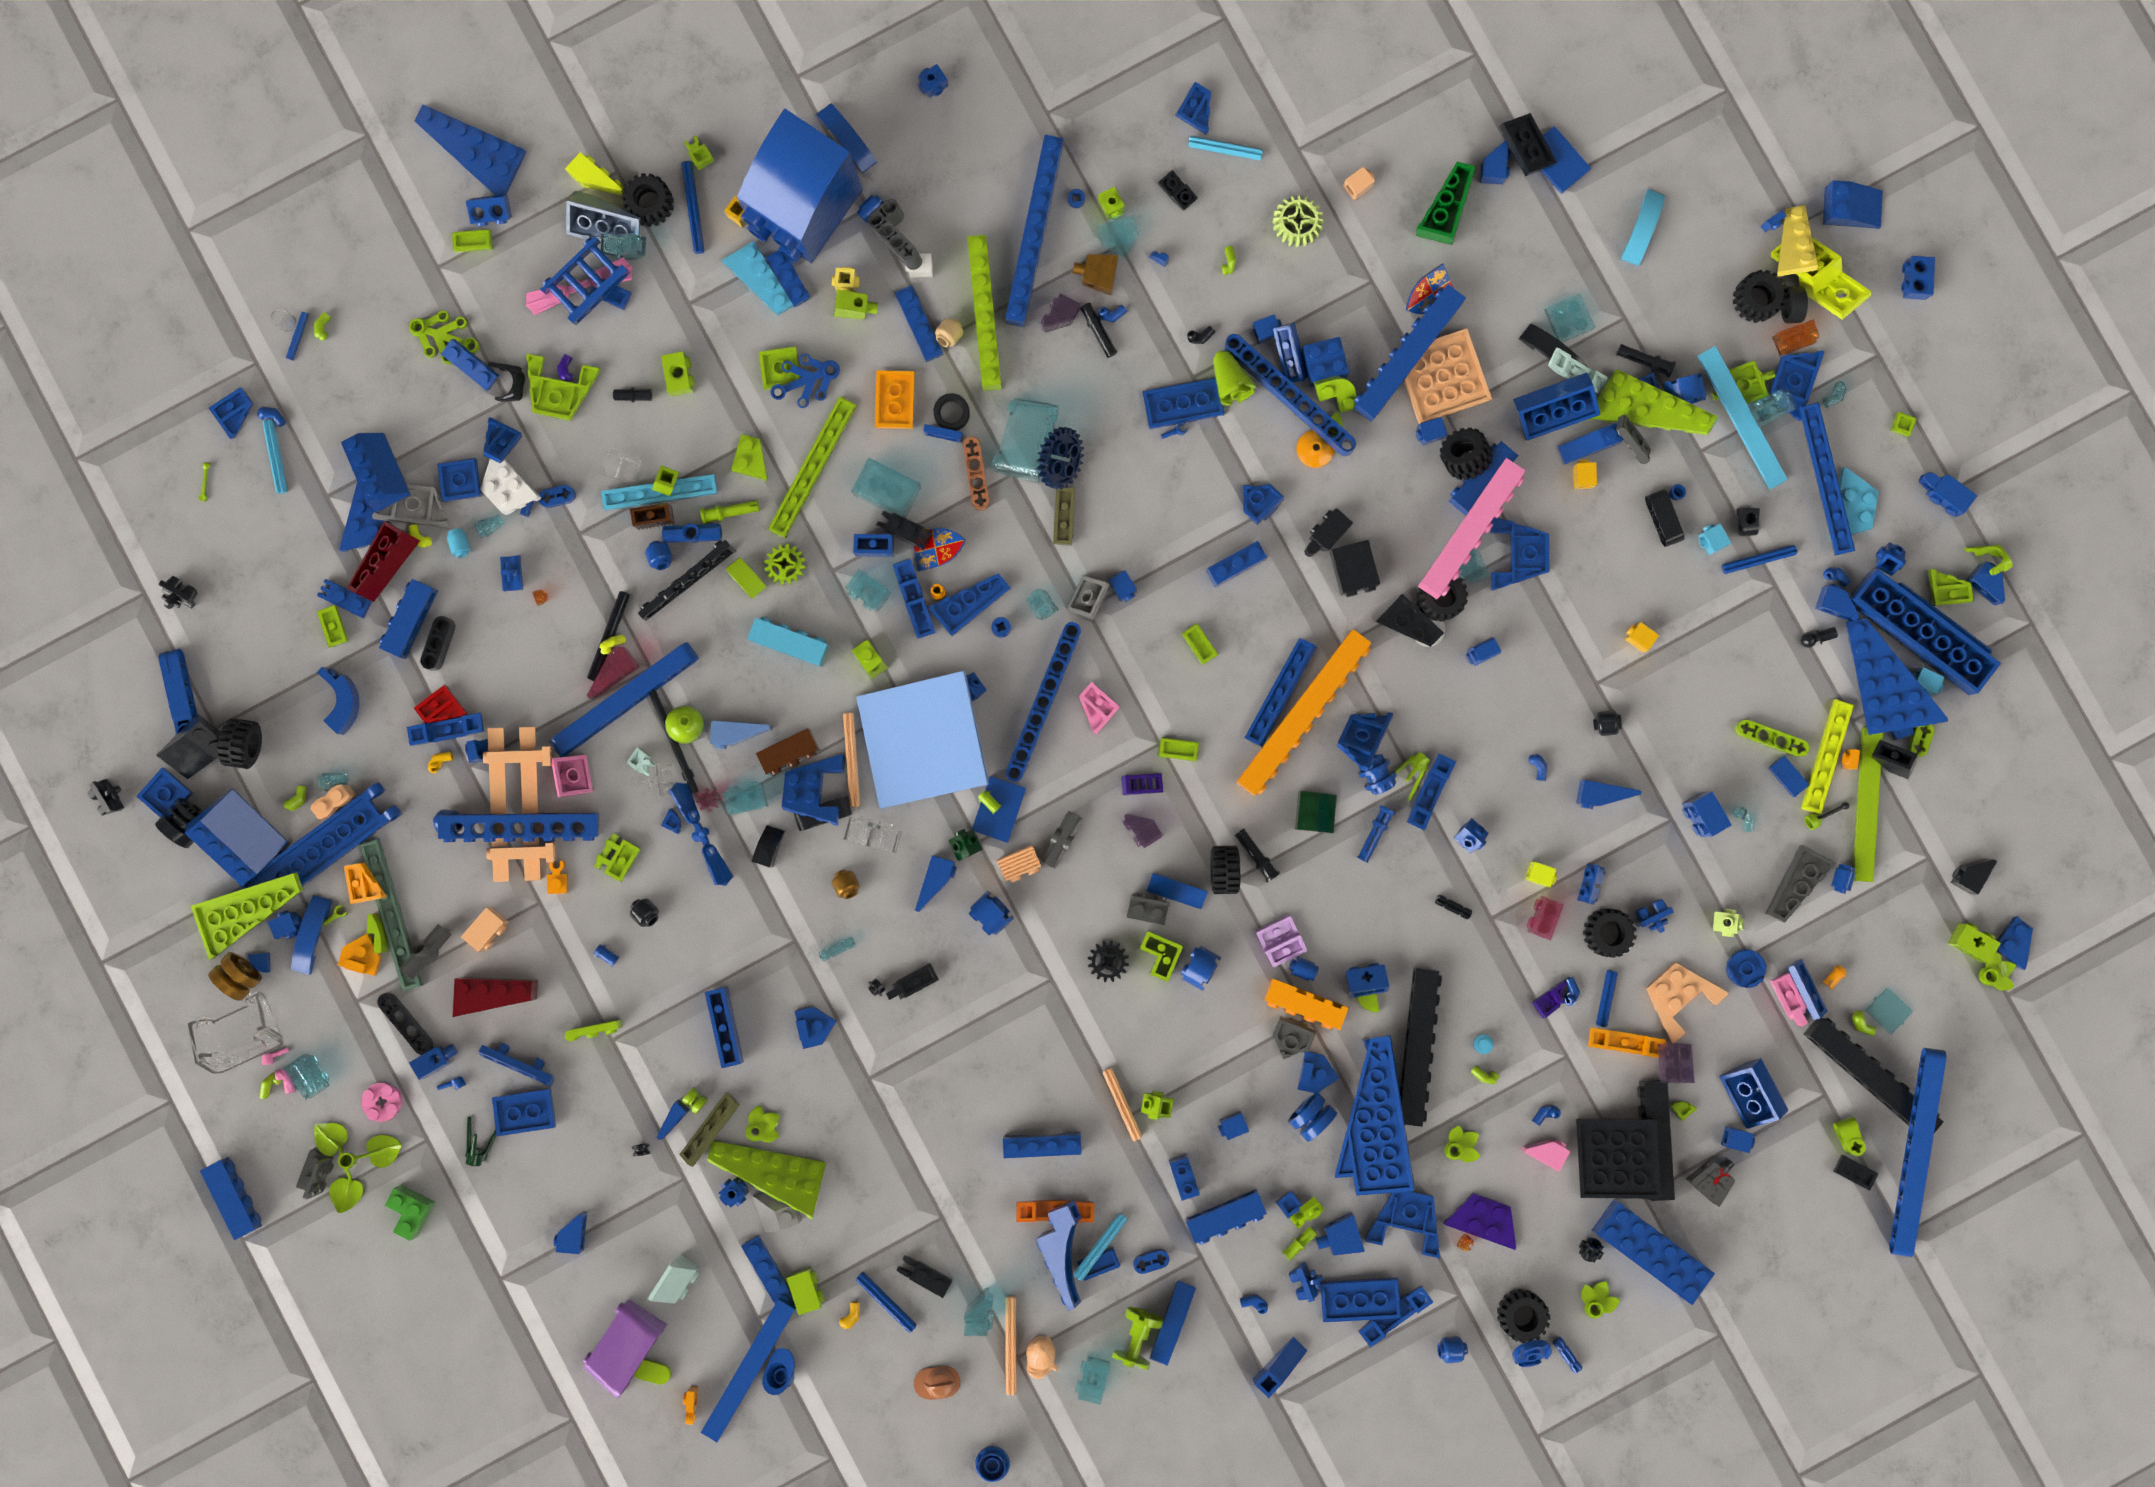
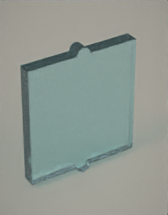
M1886 988L1879 997H1875V1001L1865 1010L1889 1034H1892L1900 1025H1904V1021L1913 1012L1889 988Z

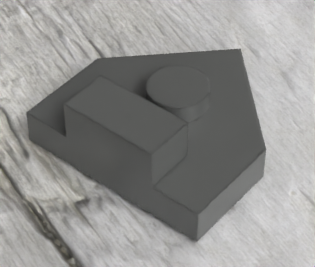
M1281 1016L1273 1032V1037L1279 1047L1283 1060L1297 1053L1308 1051L1316 1035V1031L1308 1028L1306 1024Z

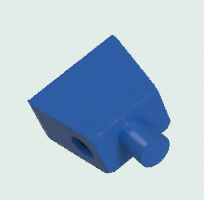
M453 1043L445 1048L437 1046L412 1060L409 1064L418 1079H425L451 1063L449 1058L458 1054V1051ZM438 1055L440 1060L436 1063L435 1056Z
M1352 1212L1324 1225L1326 1235L1315 1238L1319 1250L1330 1247L1333 1255L1365 1252Z

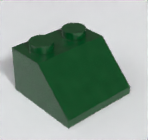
M1299 791L1295 830L1334 833L1337 795Z

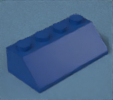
M1588 373L1513 399L1526 441L1600 415L1594 385Z
M357 433L341 442L365 501L376 512L411 495L384 433Z

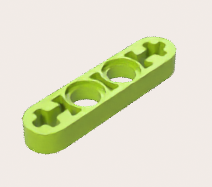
M1741 720L1735 725V732L1740 737L1794 757H1802L1809 752V744L1805 740L1751 720ZM1747 724L1746 727L1748 729L1755 730L1754 732L1746 731L1743 733L1741 726ZM1760 730L1767 732L1768 737L1766 740L1759 738L1758 733ZM1779 736L1784 737L1786 740V744L1783 747L1777 745L1776 741ZM1801 744L1803 751L1798 752V749L1790 747V745L1796 746Z

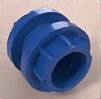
M1382 754L1375 755L1368 772H1365L1360 767L1358 772L1360 778L1366 777L1368 780L1364 785L1366 790L1371 791L1375 795L1390 790L1396 784L1395 778L1397 775L1395 771H1388L1387 766L1390 765V761L1388 758H1384Z

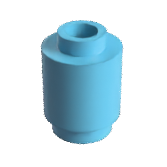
M461 528L448 531L447 541L452 556H457V558L468 556V552L471 549L466 533Z

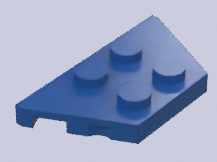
M1825 351L1783 355L1780 357L1769 394L1796 421H1801L1799 407L1806 406Z
M358 482L339 549L342 552L356 548H365L371 545L385 521L372 518L373 513L376 511L366 503Z
M1388 712L1386 716H1376L1375 713H1368L1366 715L1351 714L1338 740L1337 747L1361 769L1368 772L1393 718V713Z

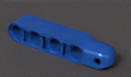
M180 648L159 653L158 656L176 735L197 715L185 656Z

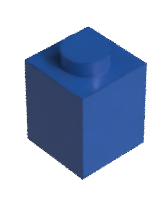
M1275 314L1253 322L1252 329L1258 344L1275 338L1273 328L1282 325L1280 319H1276Z
M1442 417L1421 423L1416 430V437L1418 441L1422 442V445L1442 440L1447 436Z
M1126 570L1109 579V584L1120 602L1122 600L1127 602L1135 597L1134 593L1137 592V589Z
M1241 1111L1219 1120L1221 1123L1218 1126L1222 1137L1226 1136L1227 1140L1249 1132Z
M1725 1126L1721 1145L1750 1153L1755 1144L1754 1134Z

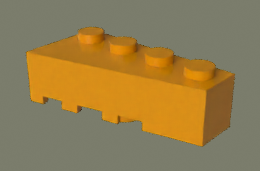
M1271 978L1264 1000L1268 1002V1006L1278 1009L1279 1006L1283 1007L1288 1014L1294 1016L1297 1013L1304 1016V1020L1312 1023L1316 1020L1322 1023V1027L1330 1030L1333 1027L1341 1030L1348 1011V1007L1274 978Z

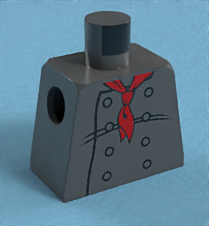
M1727 1157L1719 1165L1712 1160H1708L1690 1174L1686 1180L1714 1205L1720 1207L1735 1183V1179L1728 1174L1735 1164Z

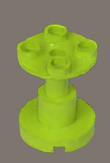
M1129 1306L1126 1309L1125 1317L1133 1321L1129 1332L1132 1339L1128 1351L1114 1350L1112 1357L1117 1360H1123L1122 1364L1127 1367L1133 1368L1134 1365H1138L1141 1369L1149 1370L1150 1362L1139 1356L1143 1340H1148L1151 1328H1162L1164 1319L1153 1312H1150V1314L1145 1312V1309Z

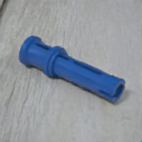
M1382 805L1379 807L1380 811L1376 819L1372 821L1373 827L1360 854L1357 856L1358 859L1366 863L1369 862L1383 831L1388 830V824L1392 816L1396 814V812Z

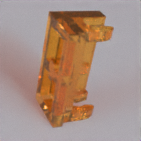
M1813 319L1778 332L1772 338L1779 356H1783L1815 344L1817 342L1816 339L1819 338V333Z

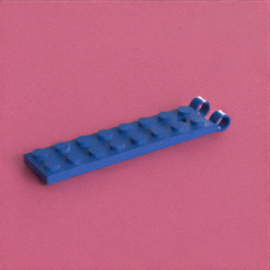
M380 782L375 783L271 860L258 874L244 885H240V887L245 889L296 872L303 887L389 822L397 819L402 813L396 805L387 809L383 814L380 813L372 799L383 794L385 789ZM359 816L364 817V821L362 823L358 822Z

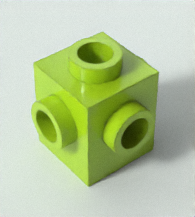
M1153 1090L1152 1094L1144 1093L1141 1112L1148 1114L1150 1119L1171 1118L1174 1099L1164 1096V1092Z

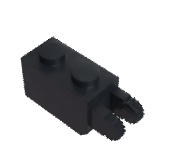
M1336 508L1333 512L1329 510L1323 516L1325 521L1321 525L1316 524L1310 531L1312 535L1309 538L1311 542L1304 551L1306 556L1313 557L1320 549L1322 551H1329L1351 527L1353 522L1339 509Z
M882 512L881 515L889 519L887 525L878 521L876 526L884 529L895 538L924 551L932 535L930 531L895 513Z

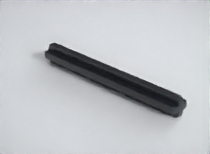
M623 591L619 592L600 644L615 636L630 594ZM599 647L587 676L589 680L594 682L598 681L608 655L602 654Z

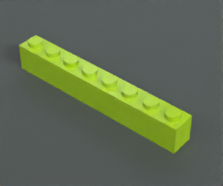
M986 234L967 236L983 391L1001 390Z

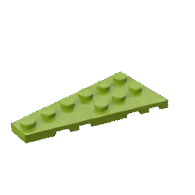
M292 873L190 906L209 960L217 957L301 893L303 888L298 873Z
M712 1141L707 1157L708 1162L726 1172L734 1174L740 1180L750 1183L756 1189L778 1201L784 1202L791 1206L792 1209L802 1212L813 1220L826 1162Z

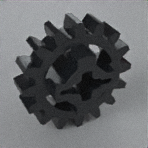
M1104 940L1102 942L1103 946L1100 947L1098 944H1095L1097 950H1090L1093 956L1088 957L1092 961V963L1088 964V967L1094 968L1091 974L1097 973L1096 979L1099 980L1101 977H1104V982L1107 981V978L1114 982L1115 976L1121 979L1120 973L1127 972L1124 966H1129V963L1125 962V959H1128L1129 956L1123 955L1126 949L1120 950V943L1114 946L1111 940L1109 945H1106ZM1111 948L1116 950V952L1113 954L1106 953L1104 949ZM1099 953V955L1101 956L1100 963L1096 965L1095 959L1097 954ZM1106 956L1108 958H1113L1112 966H1109L1108 964L1103 965V963L1105 962L1104 958ZM1121 957V966L1118 969L1116 967V960ZM1108 969L1111 970L1112 974H1104L1100 971Z

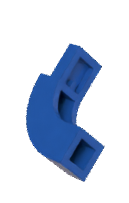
M321 667L317 673L331 685L336 694L335 707L323 721L336 734L344 735L355 722L359 712L357 688L348 676L342 674L339 676V673L331 667Z

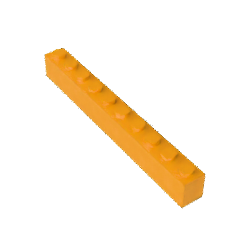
M1354 629L1349 632L1236 781L1237 784L1253 796H1256L1257 793L1259 795L1262 794L1267 787L1265 782L1268 778L1272 780L1278 773L1276 768L1280 763L1284 764L1290 757L1288 752L1291 748H1297L1302 741L1300 736L1303 732L1307 734L1313 727V724H1311L1315 717L1318 719L1325 711L1322 708L1325 703H1331L1336 696L1335 690L1338 687L1342 688L1347 682V674L1349 672L1353 673L1359 666L1357 661L1360 657L1365 658L1371 650L1369 648L1371 644L1369 640Z

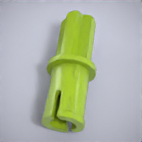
M1308 1227L1298 1238L1295 1237V1241L1283 1250L1282 1253L1291 1261L1302 1249L1305 1250V1246L1317 1236L1316 1231L1312 1227Z

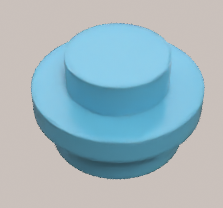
M1479 1035L1474 1040V1048L1478 1053L1487 1054L1493 1049V1040L1488 1035Z

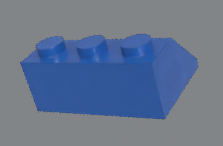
M1762 1058L1746 1062L1719 1077L1746 1129L1778 1121L1789 1111Z

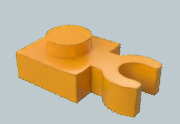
M560 861L559 868H555L554 862H549L552 875H547V894L568 893V874H562L565 862Z
M690 1386L687 1392H684L683 1405H686L685 1424L693 1425L696 1420L698 1387Z

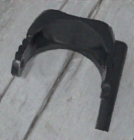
M489 362V367L510 372L513 379L509 393L503 397H495V400L501 402L520 401L523 397L525 375L521 372L522 368Z

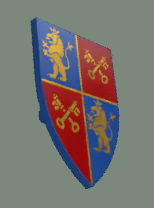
M1443 263L1416 283L1407 301V311L1415 314H1425L1423 310L1429 302L1432 304L1437 298L1434 296L1441 287L1445 289L1448 284L1453 287Z
M929 529L928 531L932 535L924 551L914 546L918 571L939 567L950 562L961 551L966 539L949 529Z

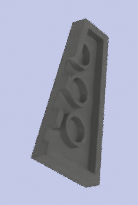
M1800 845L1765 914L1785 923L1801 905V902L1811 894L1814 887L1825 878L1827 872L1837 863Z

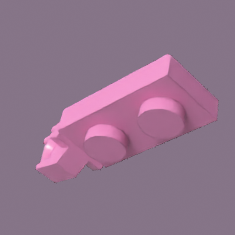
M1784 973L1770 980L1789 1019H1794L1797 1026L1802 1027L1808 1024L1804 1013H1807L1805 1009L1807 1007L1790 973Z

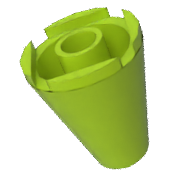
M1218 351L1213 358V366L1220 402L1226 406L1232 405L1231 402L1236 400L1238 403L1243 402L1254 394L1256 386L1229 351Z

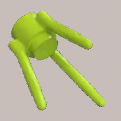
M1420 752L1415 756L1411 755L1408 760L1394 770L1397 774L1411 763L1410 766L1413 770L1406 778V782H1409L1416 772H1420L1410 792L1408 801L1412 800L1424 773L1429 768L1427 765L1430 760Z

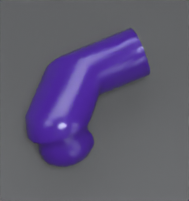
M567 354L563 355L557 366V371L562 381L571 382L573 374L569 373L568 366L573 358Z

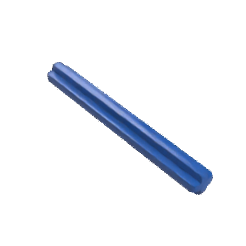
M691 161L682 162V171L693 251L695 254L704 253V244L693 164Z

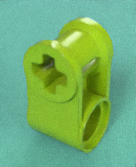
M1851 1116L1833 1123L1834 1130L1839 1137L1844 1151L1855 1156L1864 1154L1866 1145L1855 1118Z

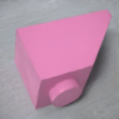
M1550 1139L1523 1146L1521 1149L1559 1172L1571 1152L1565 1148L1567 1145L1558 1139L1555 1142Z

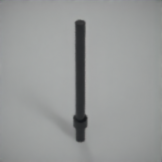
M652 689V693L649 692V695L666 732L665 721L667 715L657 691ZM666 732L683 772L681 775L684 781H687L692 794L699 792L694 780L695 775L692 769H689L679 743L672 740Z

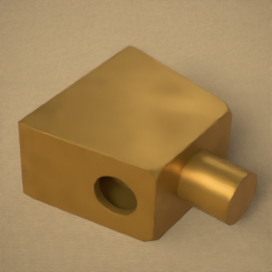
M1089 254L1087 255L1086 264L1074 263L1073 274L1083 275V286L1111 295L1118 255Z

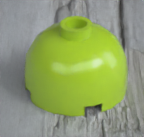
M688 705L678 706L667 715L665 721L666 732L672 740L680 744H690L696 741L702 734L704 729L703 717L694 707Z

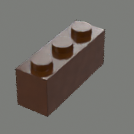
M807 728L757 752L756 755L765 774L775 776L781 773L782 768L786 766L791 768L800 763L799 760L804 757L810 759L816 756V752L820 748L811 730Z

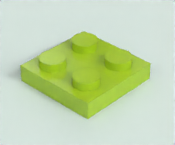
M796 346L758 352L764 390H770L776 384L783 386L801 378V376L794 373L784 372L781 367L785 361H790L793 365L799 367ZM786 363L784 365V369L787 371L790 370L791 365L789 363Z

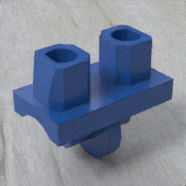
M521 556L500 557L503 591L523 590Z
M1658 899L1651 903L1655 910L1652 914H1649L1646 907L1635 910L1638 927L1641 926L1643 928L1654 923L1649 926V930L1652 932L1657 929L1659 933H1663L1665 931L1664 925L1669 923L1666 918L1661 921L1660 919L1674 913L1672 907H1667L1663 899Z
M1306 1262L1300 1263L1296 1269L1290 1271L1289 1277L1292 1283L1301 1281L1303 1286L1296 1289L1298 1300L1308 1299V1302L1315 1301L1314 1298L1318 1296L1317 1290L1321 1289L1319 1282L1324 1278L1322 1274L1316 1275L1314 1269L1309 1271Z

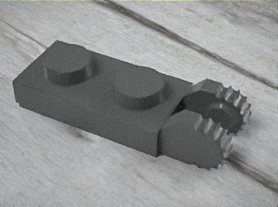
M1626 415L1618 417V425L1616 427L1618 435L1623 437L1629 449L1635 452L1637 461L1647 464L1650 461L1649 454L1651 452L1649 445Z

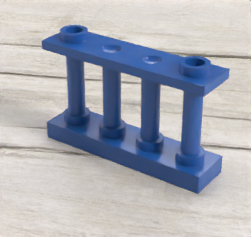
M595 236L587 239L583 244L584 247L552 278H547L542 283L543 287L540 289L546 295L550 291L570 311V315L567 318L574 325L579 324L630 274L623 265L620 267L615 266L597 247L601 241ZM592 252L610 270L611 275L606 280H602L583 260L589 253ZM577 265L597 284V289L593 293H588L570 274ZM563 279L583 297L584 302L580 306H575L556 287Z

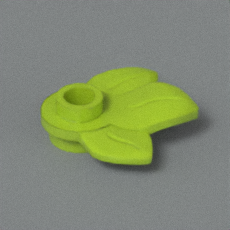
M1995 953L1991 962L1986 963L1985 967L1980 970L1979 979L1984 985H1993L1997 990H2010L2014 988V984L2008 977L2012 974L2016 965L2009 961H2001L2000 953ZM1988 972L1991 975L1989 979L1986 978Z
M761 1105L756 1106L748 1116L749 1125L745 1129L747 1139L752 1142L762 1140L766 1143L778 1139L780 1135L774 1129L779 1123L780 1115L778 1113L764 1114ZM757 1128L759 1131L758 1135H753L751 1130Z
M1460 1126L1454 1127L1449 1132V1142L1444 1147L1445 1155L1451 1160L1461 1159L1466 1163L1480 1158V1154L1473 1147L1477 1143L1479 1134L1471 1131L1463 1133ZM1453 1146L1457 1148L1455 1153L1450 1151Z
M1606 1281L1598 1282L1593 1288L1584 1285L1581 1290V1299L1585 1303L1584 1311L1590 1318L1596 1319L1601 1317L1603 1313H1612L1620 1302L1619 1298L1609 1296V1286ZM1592 1305L1597 1306L1595 1311H1591Z

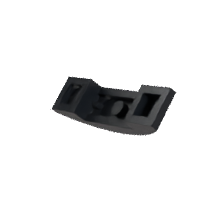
M1530 323L1519 337V340L1532 350H1538L1549 360H1551L1555 349L1560 348L1570 354L1571 358L1588 367L1570 348L1536 325Z

